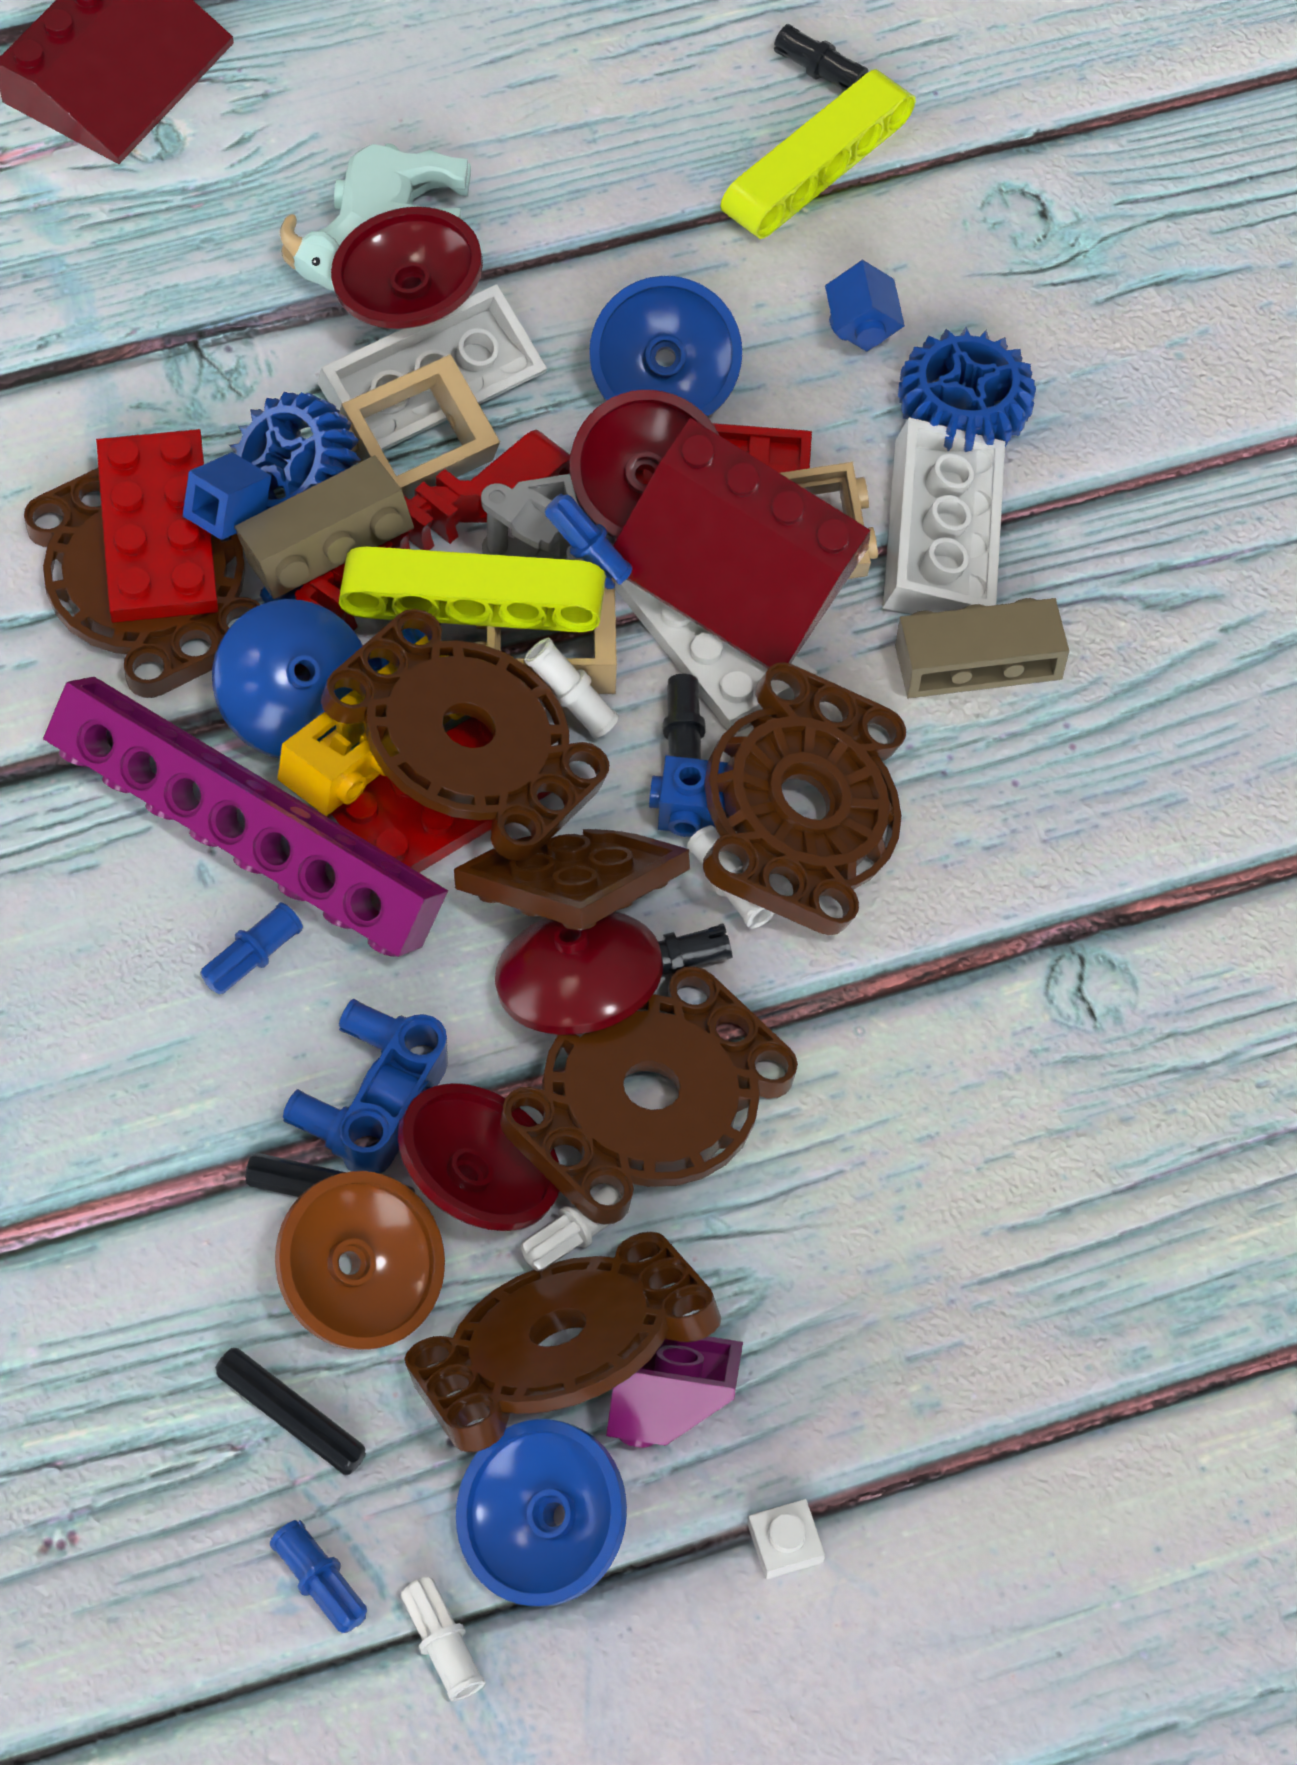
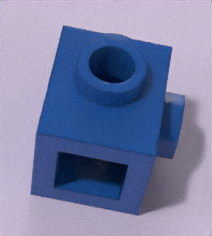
M863 259L825 285L831 313L829 322L832 330L840 339L848 340L867 352L905 326L895 280Z
M233 452L194 468L188 474L183 517L221 540L237 533L234 526L266 510L271 475Z
M665 756L663 776H652L649 808L659 809L658 830L671 831L678 836L692 837L698 830L711 825L715 828L707 807L704 785L708 760ZM728 762L719 763L718 774L725 772ZM719 792L720 802L726 813L723 792Z

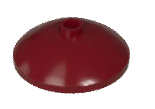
M430 207L398 208L368 219L348 234L335 253L331 268V279L334 291L341 305L360 321L382 328H413L445 317L469 298L480 280L483 256L476 234L459 217Z
M630 391L603 402L582 423L572 445L569 474L579 506L595 525L601 524L607 529V535L615 539L618 538L647 484H642L636 479L635 473L638 470L646 469L654 474L660 461L690 418L719 435L709 418L691 402L664 391Z
M615 911L597 921L594 927L585 930L568 929L563 923L542 918L523 930L503 951L496 966L495 986L504 1010L515 1021L525 1027L556 1035L583 1034L619 1023L646 1004L660 983L663 972V959L659 943L652 931L639 920L629 915Z
M450 1083L426 1089L410 1103L401 1118L398 1129V1145L403 1163L420 1191L446 1214L463 1223L483 1229L513 1231L529 1227L541 1220L555 1203L559 1190L502 1132L500 1119L505 1097L493 1091L468 1084ZM520 1107L511 1113L514 1120L520 1125L526 1127L538 1125ZM553 1148L551 1150V1156L556 1162L559 1163L555 1149Z

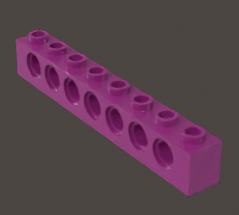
M95 676L66 682L43 737V740L60 749L59 755L64 760L78 766L91 768L103 776L102 781L108 787L119 792L135 795L146 802L145 807L152 814L163 819L179 822L190 829L189 834L196 841L207 846H218L234 856L233 861L240 868L251 873L263 874L278 883V889L284 895L294 900L307 901L323 911V917L331 924L345 929H353L368 938L369 946L375 951L391 957H400L423 947L448 893L447 889ZM107 729L113 738L112 748L107 741ZM150 756H152L156 762V775L153 773L150 767ZM194 782L198 785L201 792L200 802L193 792ZM238 808L242 811L245 817L244 829L241 827L237 819ZM282 835L289 842V856L282 849ZM326 863H329L335 872L334 884L327 877ZM371 890L375 891L380 898V912L374 908L371 902Z

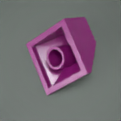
M710 1336L694 1342L665 1339L653 1357L629 1379L613 1388L606 1436L619 1438L624 1444L633 1447L644 1448L654 1444L666 1446L729 1404L735 1397L743 1342Z

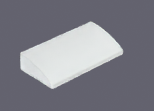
M496 284L470 296L456 310L435 322L419 327L403 328L321 367L317 383L327 400L334 404L336 409L340 410L342 403L451 354L477 402L481 404L545 373L547 367ZM430 389L365 418L382 451L447 420Z
M910 417L907 419L895 440L883 609L913 614L924 610L932 612L959 610L974 604L984 606L996 605L1005 441L995 439L993 445H987L983 436L976 434L973 450L965 452L966 431L957 429L953 447L950 451H947V448L944 447L945 436L949 437L946 434V426H932L930 422Z

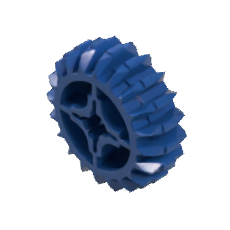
M965 327L960 336H954L947 329L941 335L940 340L928 335L923 343V347L913 348L909 355V361H905V365L901 369L898 397L899 403H902L903 419L910 417L930 422L932 426H946V434L949 437L945 436L944 447L947 448V451H950L953 447L957 429L966 431L965 452L973 450L976 434L982 435L987 445H993L994 440L998 439L1005 441L1006 447L1012 435H1020L1025 427V422L1028 421L1033 412L1036 386L1034 385L1035 380L1031 379V364L1022 362L1021 349L1007 350L1008 345L1005 337L996 342L989 340L987 329L980 337L970 335L967 327ZM1002 400L998 404L994 405L995 401Z
M283 392L280 400L277 398H266L264 411L261 409H250L252 422L249 426H238L243 434L239 443L229 445L238 456L271 475L266 510L361 461L357 454L351 451L359 442L354 433L349 431L352 423L348 421L346 416L340 414V410L336 409L334 404L324 399L321 400L313 394H304L302 392L299 395ZM310 427L313 436L307 439L303 438L300 430ZM278 487L284 488L286 497L277 499L274 489Z

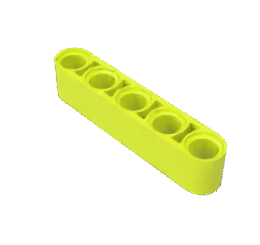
M871 70L740 175L726 190L721 200V211L759 239L768 237L900 129L914 109L916 103L915 96L879 70Z
M366 546L351 549L347 553L338 603L341 609L348 614L362 618L393 620L405 610L419 609L433 615L439 623L588 632L594 630L600 623L606 575L604 570L598 565L581 560Z

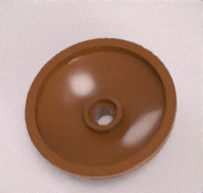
M351 1171L317 1182L301 1194L293 1203L278 1233L275 1250V1268L281 1294L291 1313L306 1330L324 1342L336 1347L351 1350H370L385 1347L404 1339L414 1332L429 1316L442 1288L445 1272V1253L442 1237L433 1215L425 1203L411 1189L383 1174L368 1171ZM342 1254L347 1255L352 1262V1269L349 1274L342 1272L339 1267V1259Z

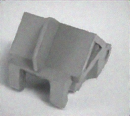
M570 474L518 482L513 489L503 484L487 486L481 494V505L484 511L487 512V537L482 543V554L583 561L582 558H575L571 555V545L545 515L546 506L559 494L570 495L578 504ZM508 527L511 529V535L514 538L508 536Z

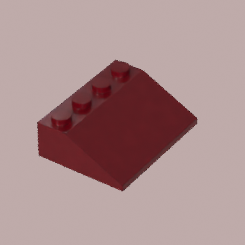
M55 0L0 56V93L2 102L109 160L120 164L234 44L233 36L194 0Z
M690 418L660 461L613 546L632 565L633 570L626 580L769 669V667L776 663H792L869 549L871 530Z

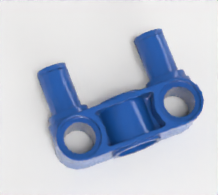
M352 999L342 1013L339 1030L381 1049L380 1058L373 1063L367 1072L359 1092L350 1107L345 1106L340 1110L297 1089L285 1106L283 1121L326 1141V1148L332 1150L333 1155L342 1158L348 1170L381 1174L391 1165L399 1152L398 1129L404 1112L420 1093L437 1086L446 1072L448 1066L447 1035L443 1024L433 1016L420 1014L406 1018L401 1015L395 1019L356 999ZM419 1045L430 1046L434 1049L432 1052L423 1055L414 1054L410 1051ZM364 1136H372L380 1140L371 1147H361L354 1143L357 1139Z

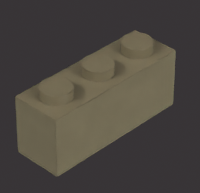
M374 455L234 527L249 565L272 598L276 599L344 564L347 553L351 549L366 546L377 547L413 529L414 525L402 489Z
M1024 598L1014 603L992 606L974 604L963 609L942 612L918 611L909 616H900L895 642L907 699L1062 680L1069 655V647L1056 598L1042 600Z

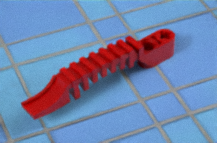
M536 429L524 435L472 480H459L444 469L436 476L435 487H430L425 482H422L414 489L415 496L409 500L404 496L414 528L377 547L410 549V541L419 549L430 551L435 546L431 536V529L451 544L459 537L456 525L459 522L487 523V512L484 511L481 505V494L487 486L503 484L513 489L518 482L569 474L570 454ZM345 563L303 584V587L295 592L296 600L308 601L323 606L343 619L353 631L358 628L355 617L341 609L338 603ZM296 664L294 668L295 675H299L307 667L302 664Z

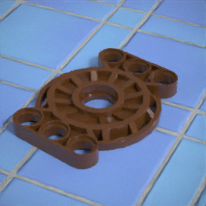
M96 468L31 500L24 511L29 538L35 544L47 547L43 564L45 589L56 616L71 633L90 645L116 654H127L124 658V672L129 689L134 694L143 698H154L211 671L217 647L229 629L230 621L261 604L251 598L239 597L244 582L245 562L243 548L237 533L229 536V540L223 542L211 534L219 612L112 623L109 610L101 505L90 507L81 501L87 493L100 491L99 468ZM46 513H56L63 517L62 522L51 529H43L35 524L37 518ZM236 556L234 578H229L226 565ZM57 559L62 564L63 579L53 581V569ZM60 600L69 603L74 614L73 617L62 606ZM192 639H203L211 645L209 650L200 656H190L181 650L183 645ZM146 662H156L164 668L158 677L150 680L141 679L134 674L136 668Z
M419 609L405 610L332 672L322 693L321 704L323 710L330 718L339 723L353 724L364 722V730L372 755L383 773L403 793L423 806L451 817L478 821L492 820L490 839L496 851L507 859L516 861L527 860L536 854L598 793L609 772L610 763L607 755L599 747L591 743L578 742L569 744V727L563 708L550 687L531 668L511 655L483 644L459 640L441 641L442 628L439 621L433 615ZM408 628L418 629L427 636L429 642L423 645L412 644L404 638L401 631ZM377 657L384 658L393 664L396 672L386 675L380 674L371 668L368 660ZM341 687L351 688L361 696L362 702L354 705L346 704L336 697L334 690ZM542 702L550 713L554 725L549 724L546 711L541 704ZM450 714H463L476 718L489 729L493 739L483 747L470 748L461 746L446 734L443 727V718ZM573 761L587 763L594 769L596 777L590 779L580 778L572 772L569 763ZM540 792L554 793L562 800L564 808L559 810L546 808L539 802L537 794ZM509 823L521 824L529 830L532 839L524 842L516 841L506 833L504 826Z
M786 662L776 663L769 667L756 686L755 696L763 709L737 720L718 740L708 760L704 783L707 807L716 830L721 837L716 840L703 858V870L708 880L723 891L818 933L835 935L843 931L859 911V900L854 889L867 883L891 858L899 840L902 815L898 792L888 768L882 761L890 758L902 745L906 738V727L901 717L890 708ZM779 680L788 684L793 690L794 699L785 700L777 696L771 687V681ZM820 702H828L836 706L841 712L842 722H834L827 719L821 713ZM868 724H877L883 727L889 734L890 743L882 744L874 740L869 734ZM750 726L754 727L747 737L735 736L738 732ZM725 752L731 758L725 768V772L718 774L722 753ZM799 779L816 787L822 794L826 804L824 818L821 820L810 819L797 813L785 800L782 784L788 780ZM719 792H723L725 808L729 816L728 818L726 817V814L720 802ZM887 825H888L887 839H886V843L884 844V840H883V837H882V836H883V834H884V832H885V829H886V827H887ZM726 851L736 855L742 862L743 873L736 874L726 870L720 863L719 852ZM865 857L874 862L870 869L856 876V867ZM779 874L787 878L792 885L793 895L785 896L777 893L770 885L769 875ZM829 896L835 899L841 905L843 916L841 918H834L827 915L820 907L819 897Z
M685 967L676 971L671 977L667 996L653 994L646 1004L640 1008L647 1009V1011H636L619 1023L601 1030L584 1033L581 1037L576 1034L557 1035L548 1051L542 1079V1090L533 1087H520L511 1091L505 1098L500 1124L506 1138L585 1217L595 1223L603 1225L614 1224L626 1216L634 1191L633 1184L645 1187L678 1186L701 1180L726 1166L743 1148L754 1127L759 1097L767 1099L778 1098L785 1095L792 1087L798 1063L796 1055L791 1048L715 976L705 969ZM685 986L698 987L706 994L707 1000L701 1004L692 1005L681 1000L677 991ZM723 1023H734L744 1030L746 1037L737 1042L727 1041L720 1037L716 1028ZM562 1048H564L568 1055L565 1071L555 1072L553 1071L555 1061ZM762 1060L776 1061L785 1070V1075L779 1079H768L758 1073L755 1065ZM640 1071L659 1073L676 1085L679 1095L671 1105L663 1109L650 1110L640 1107L630 1100L625 1092L624 1080L628 1075ZM529 1106L540 1112L543 1116V1121L536 1126L526 1127L517 1123L511 1113L519 1107ZM748 1107L746 1121L739 1132L733 1128L736 1114ZM559 1145L573 1146L582 1155V1160L575 1165L565 1166L553 1159L551 1150ZM719 1149H725L722 1153L711 1158ZM598 1184L612 1185L618 1189L622 1199L614 1205H603L593 1199L590 1190Z
M642 1232L624 1240L618 1246L615 1257L592 1256L571 1258L555 1262L543 1271H536L534 1269L513 1278L493 1290L476 1304L458 1325L453 1338L433 1336L423 1339L407 1351L404 1360L415 1389L454 1446L460 1451L476 1452L489 1448L504 1435L510 1413L549 1412L575 1406L602 1395L634 1375L653 1357L665 1339L680 1342H694L704 1339L716 1331L720 1326L722 1318L710 1287L665 1236L657 1232ZM675 1283V1284L672 1285V1286H669V1287H666V1288H662V1287H664V1286H666V1285ZM700 1310L694 1314L684 1316L685 1314L690 1313L692 1311ZM570 1328H584L576 1337L568 1342L547 1347L539 1345L543 1340L559 1331ZM437 1362H440V1363L437 1364V1365L428 1367V1366H430V1365H432V1364H435V1363H437ZM461 1390L460 1392H458V1393H456V1394L447 1396V1395H449V1394L452 1393V1392ZM484 1418L483 1420H481V1421L478 1422V1423H475V1424L470 1425V1426H466V1425H468L469 1423H471V1422H473V1421H475V1420Z

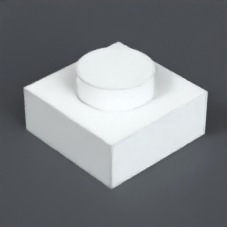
M806 1499L748 1516L747 1525L766 1580L824 1563L825 1552Z

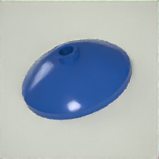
M677 276L649 277L623 288L602 309L595 322L590 339L591 371L597 388L606 401L630 391L658 390L682 397L709 417L730 396L738 380L742 364L741 335L729 308L707 287L690 279ZM659 351H671L675 356L674 363L668 367L659 365L655 358Z
M295 599L275 600L261 604L236 620L226 631L217 647L212 667V686L218 709L229 728L245 744L262 754L280 759L282 743L325 712L321 704V698L329 676L363 645L356 633L343 619L323 606ZM296 664H302L308 668L310 672L309 681H301L296 677L294 672ZM341 687L334 690V693L341 700L353 689ZM336 725L318 738L317 741L320 742L336 729Z
M550 1419L528 1420L507 1427L504 1435L498 1442L489 1448L478 1451L464 1474L456 1504V1530L464 1558L474 1575L486 1588L497 1596L516 1604L534 1607H547L566 1603L591 1589L605 1575L617 1556L622 1544L627 1520L624 1483L620 1471L607 1449L585 1430L569 1423ZM559 1505H562L565 1517L563 1522L557 1526L554 1522V1512Z

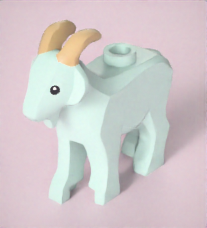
M390 143L385 144V146L371 144L362 148L349 158L346 179L336 180L334 207L340 210V215L321 230L312 231L306 236L300 237L294 232L297 223L296 216L290 214L284 219L280 228V236L283 243L281 252L284 261L305 279L334 291L331 279L332 262L337 249L348 234L363 222L381 213L398 208L421 207L413 205V200L431 189L450 187L454 192L468 197L471 164L468 163V159L453 158L432 150L417 154L403 153ZM436 208L449 212L461 219V208Z

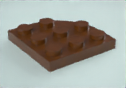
M583 829V835L563 834L551 838L536 854L527 860L516 861L507 859L493 848L454 868L455 889L478 896L483 902L501 903L519 909L521 913L527 916H541L563 923L568 929L585 930L594 927L597 921L613 912L631 906L633 901L652 890L665 887L668 881L690 870L689 849L634 833ZM532 836L516 839V841H529L532 839Z

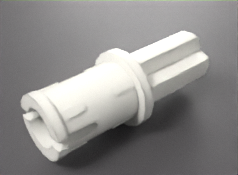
M608 1184L592 1195L595 1201L603 1205H614L622 1199L618 1189ZM564 1206L559 1210V1217L522 1242L520 1248L524 1255L523 1258L536 1271H543L578 1246L581 1248L589 1247L592 1243V1237L610 1224L595 1223L585 1217L576 1207Z
M425 1577L411 1582L401 1591V1599L421 1637L422 1642L419 1645L421 1654H429L448 1692L449 1700L452 1702L459 1701L474 1694L486 1682L482 1675H480L462 1638L466 1633L463 1624H455L432 1578Z

